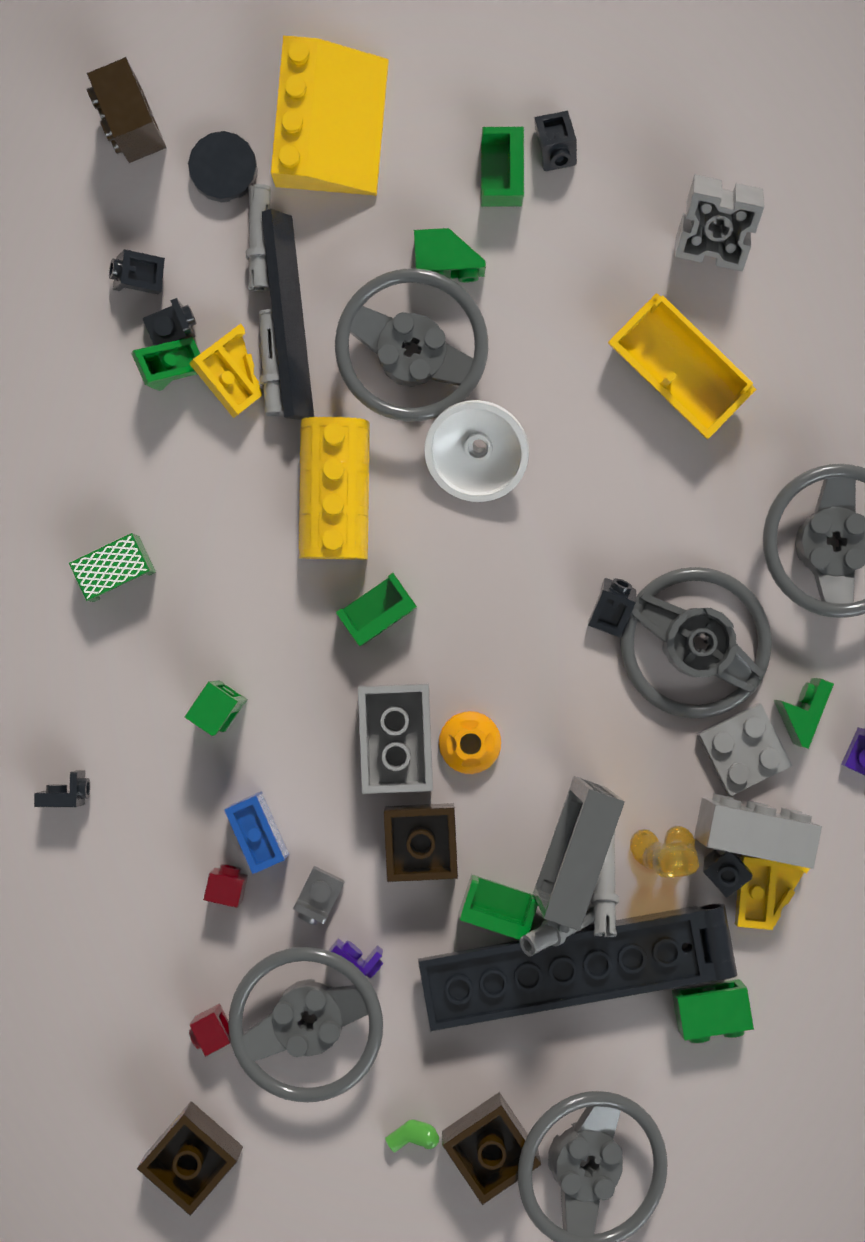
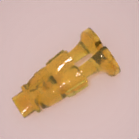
M682 826L671 827L666 832L664 844L659 842L653 832L646 829L638 830L630 840V851L635 860L642 866L656 871L661 877L689 876L695 873L699 867L698 853L694 848L695 839L692 833Z

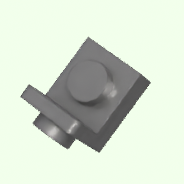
M314 866L293 907L295 911L299 912L298 917L312 925H316L317 922L325 924L345 881Z

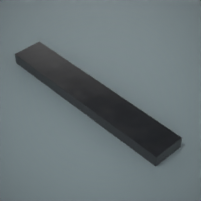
M268 209L262 211V223L284 418L301 420L314 417L293 218L291 215Z

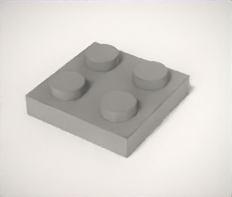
M760 703L697 733L727 795L730 797L792 766Z

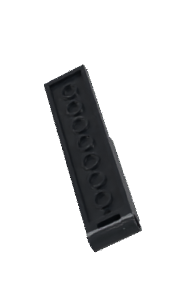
M725 904L693 906L616 920L617 935L614 937H604V934L601 937L594 936V924L588 925L566 937L565 942L556 947L551 945L531 957L523 952L519 941L418 958L430 1031L734 978L737 976V969ZM688 943V946L682 949V945Z

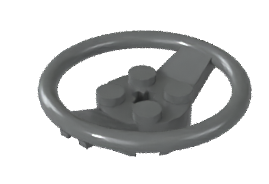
M424 269L394 270L367 282L352 296L345 306L336 329V361L348 389L370 410L384 417L399 421L411 422L433 419L450 406L464 402L479 383L488 358L487 328L476 302L455 281L439 273ZM422 283L436 287L453 297L468 316L474 334V357L472 358L446 344L443 330L427 316L401 312L392 318L363 305L376 293L397 284ZM352 334L369 349L378 354L385 374L397 384L415 387V385L433 380L459 387L443 400L424 407L407 408L384 402L368 391L357 377L350 360L349 336ZM415 343L418 345V349L422 350L420 354L413 353L411 357H407L404 347Z
M829 464L800 474L779 492L765 519L763 552L773 580L791 601L818 615L847 618L865 614V599L854 602L855 570L865 565V517L856 513V480L865 483V468L860 466ZM824 480L815 513L807 518L804 524L799 527L795 540L797 557L803 561L807 568L813 571L820 601L800 590L786 574L778 554L777 531L781 516L789 502L807 486ZM832 534L839 540V547H836V552L833 551V546L827 545L826 542L828 538L833 537Z
M689 567L670 571L647 584L637 594L636 604L620 637V649L624 668L637 691L655 707L669 714L684 718H708L721 715L743 703L762 681L769 665L772 648L768 618L755 595L734 577L718 570L702 567ZM687 581L709 582L729 590L747 607L755 623L758 638L755 662L736 644L734 625L722 612L712 608H690L685 610L655 598V596L672 585ZM637 622L641 623L664 642L662 650L667 656L668 661L679 672L691 677H710L714 675L738 687V689L721 700L701 705L684 704L665 697L649 684L638 666L634 650V635ZM702 633L706 636L704 642L708 646L705 650L699 649L696 651L693 638L694 636H700Z
M295 947L276 952L264 958L243 977L230 1005L229 1037L240 1066L259 1087L285 1100L304 1103L319 1102L345 1093L368 1073L375 1062L381 1046L383 1015L373 986L361 970L352 962L325 949ZM300 961L321 963L336 969L354 984L341 987L331 986L329 988L323 983L315 982L314 979L297 981L285 990L271 1014L243 1033V1012L250 992L261 978L279 966ZM304 1011H308L309 1016L313 1013L317 1018H315L313 1023L303 1020ZM368 1015L369 1017L368 1040L361 1058L346 1075L330 1084L311 1088L291 1086L274 1079L255 1062L285 1050L294 1057L322 1054L338 1040L343 1026Z
M589 1091L565 1098L553 1105L538 1119L522 1147L518 1164V1187L524 1209L533 1224L544 1235L555 1242H622L637 1232L648 1221L660 1202L666 1184L668 1167L665 1143L652 1117L645 1109L627 1097L606 1091ZM586 1107L579 1120L571 1124L573 1127L565 1130L560 1137L558 1134L554 1137L548 1151L549 1169L552 1171L555 1181L561 1187L562 1229L544 1214L536 1200L532 1184L533 1162L537 1149L550 1128L567 1114ZM623 1111L642 1127L649 1139L653 1154L652 1180L642 1204L630 1218L609 1231L594 1234L600 1199L607 1200L613 1196L615 1187L623 1172L622 1148L613 1140L620 1112ZM587 1156H589L590 1161L585 1166H581V1161H587Z

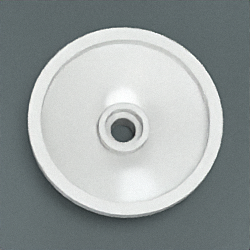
M470 400L450 406L434 420L425 440V460L430 474L441 488L462 500L486 502L500 498L517 486L527 468L529 445L524 429L510 412L499 405L487 401ZM482 440L486 446L478 448L474 441Z

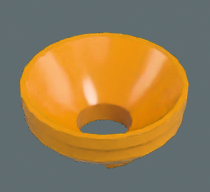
M473 711L461 712L452 716L442 727L439 735V749L444 761L455 771L464 774L480 773L493 765L498 758L501 750V736L495 723L486 715ZM469 733L476 734L481 740V747L474 754H466L460 748L461 738Z

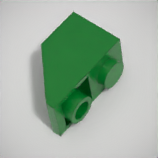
M449 228L414 230L416 269L433 271L450 279L458 278V281L462 283L475 282L479 280V277H485L486 261Z

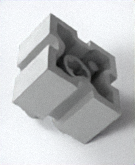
M694 174L687 198L686 214L683 213L676 235L675 257L702 263L704 255L716 257V266L743 271L751 249V233H756L764 210L763 189L736 183L733 191L722 189V180Z

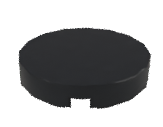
M226 131L210 133L201 138L191 150L188 161L189 174L197 190L209 200L221 203L231 202L230 200L241 198L249 192V186L255 184L258 172L256 157L249 143L239 135Z

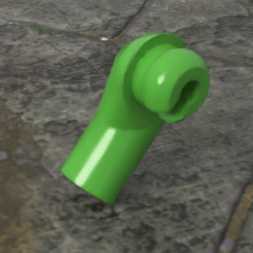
M412 1119L385 1137V1140L394 1153L409 1142L429 1150L438 1145L439 1135L432 1125Z

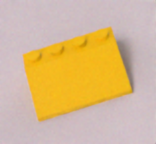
M283 35L271 175L275 187L377 196L389 59L319 38Z

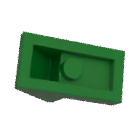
M193 337L136 349L131 352L144 384L155 390H163L173 380L197 375L189 364L200 354Z
M811 678L810 683L806 682L800 692L799 701L802 702L800 708L781 700H774L794 745L809 749L834 683L821 678Z

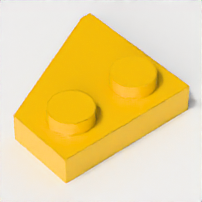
M241 323L189 363L233 418L262 396L259 381L254 375L255 366L252 355L247 354L243 339L246 333Z
M741 855L740 860L752 872L753 877L737 890L734 924L737 927L773 930L781 917L782 908L789 904L795 894L793 890L803 874H807L810 868Z

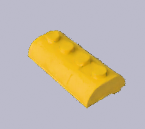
M658 293L608 341V344L657 390L673 408L692 424L706 440L757 390L752 385L753 382L675 306Z
M309 417L301 419L299 559L368 560L370 422L368 420L351 417Z

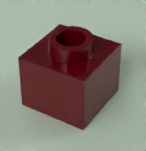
M221 864L220 868H214L209 873L203 900L238 908L243 901L248 875L240 873L241 868Z
M220 1003L196 1015L189 1025L191 1028L189 1030L190 1039L197 1049H202L205 1057L231 1043L228 1019Z

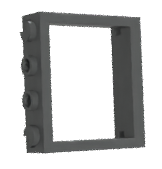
M576 776L573 777L533 891L543 918L548 920L547 925L558 928V931L568 933L569 928L577 931L581 929L625 803L624 800L607 787Z

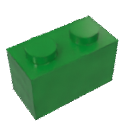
M740 979L672 990L678 1032L684 1041L704 1043L709 1041L711 1036L717 1035L736 1038L745 1034L744 1031L754 1030L748 989Z

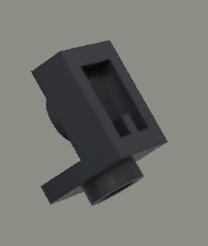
M568 110L534 117L535 130L542 152L543 170L551 171L575 166L577 164V139Z
M124 249L116 259L112 258L110 263L109 279L114 280L113 290L121 291L123 288L153 294L161 293L165 258Z
M178 298L170 300L172 306L142 318L153 345L196 337L192 326L196 325L197 322L189 305L183 306Z
M604 578L600 595L588 620V626L621 637L636 604V589L632 588V585L625 580Z
M85 770L70 772V791H67V784L46 785V791L34 793V807H79L85 805V799L89 798L91 788L90 779L85 778Z
M713 850L704 857L703 873L726 898L753 877L752 872L735 853L726 851L720 855L716 850Z

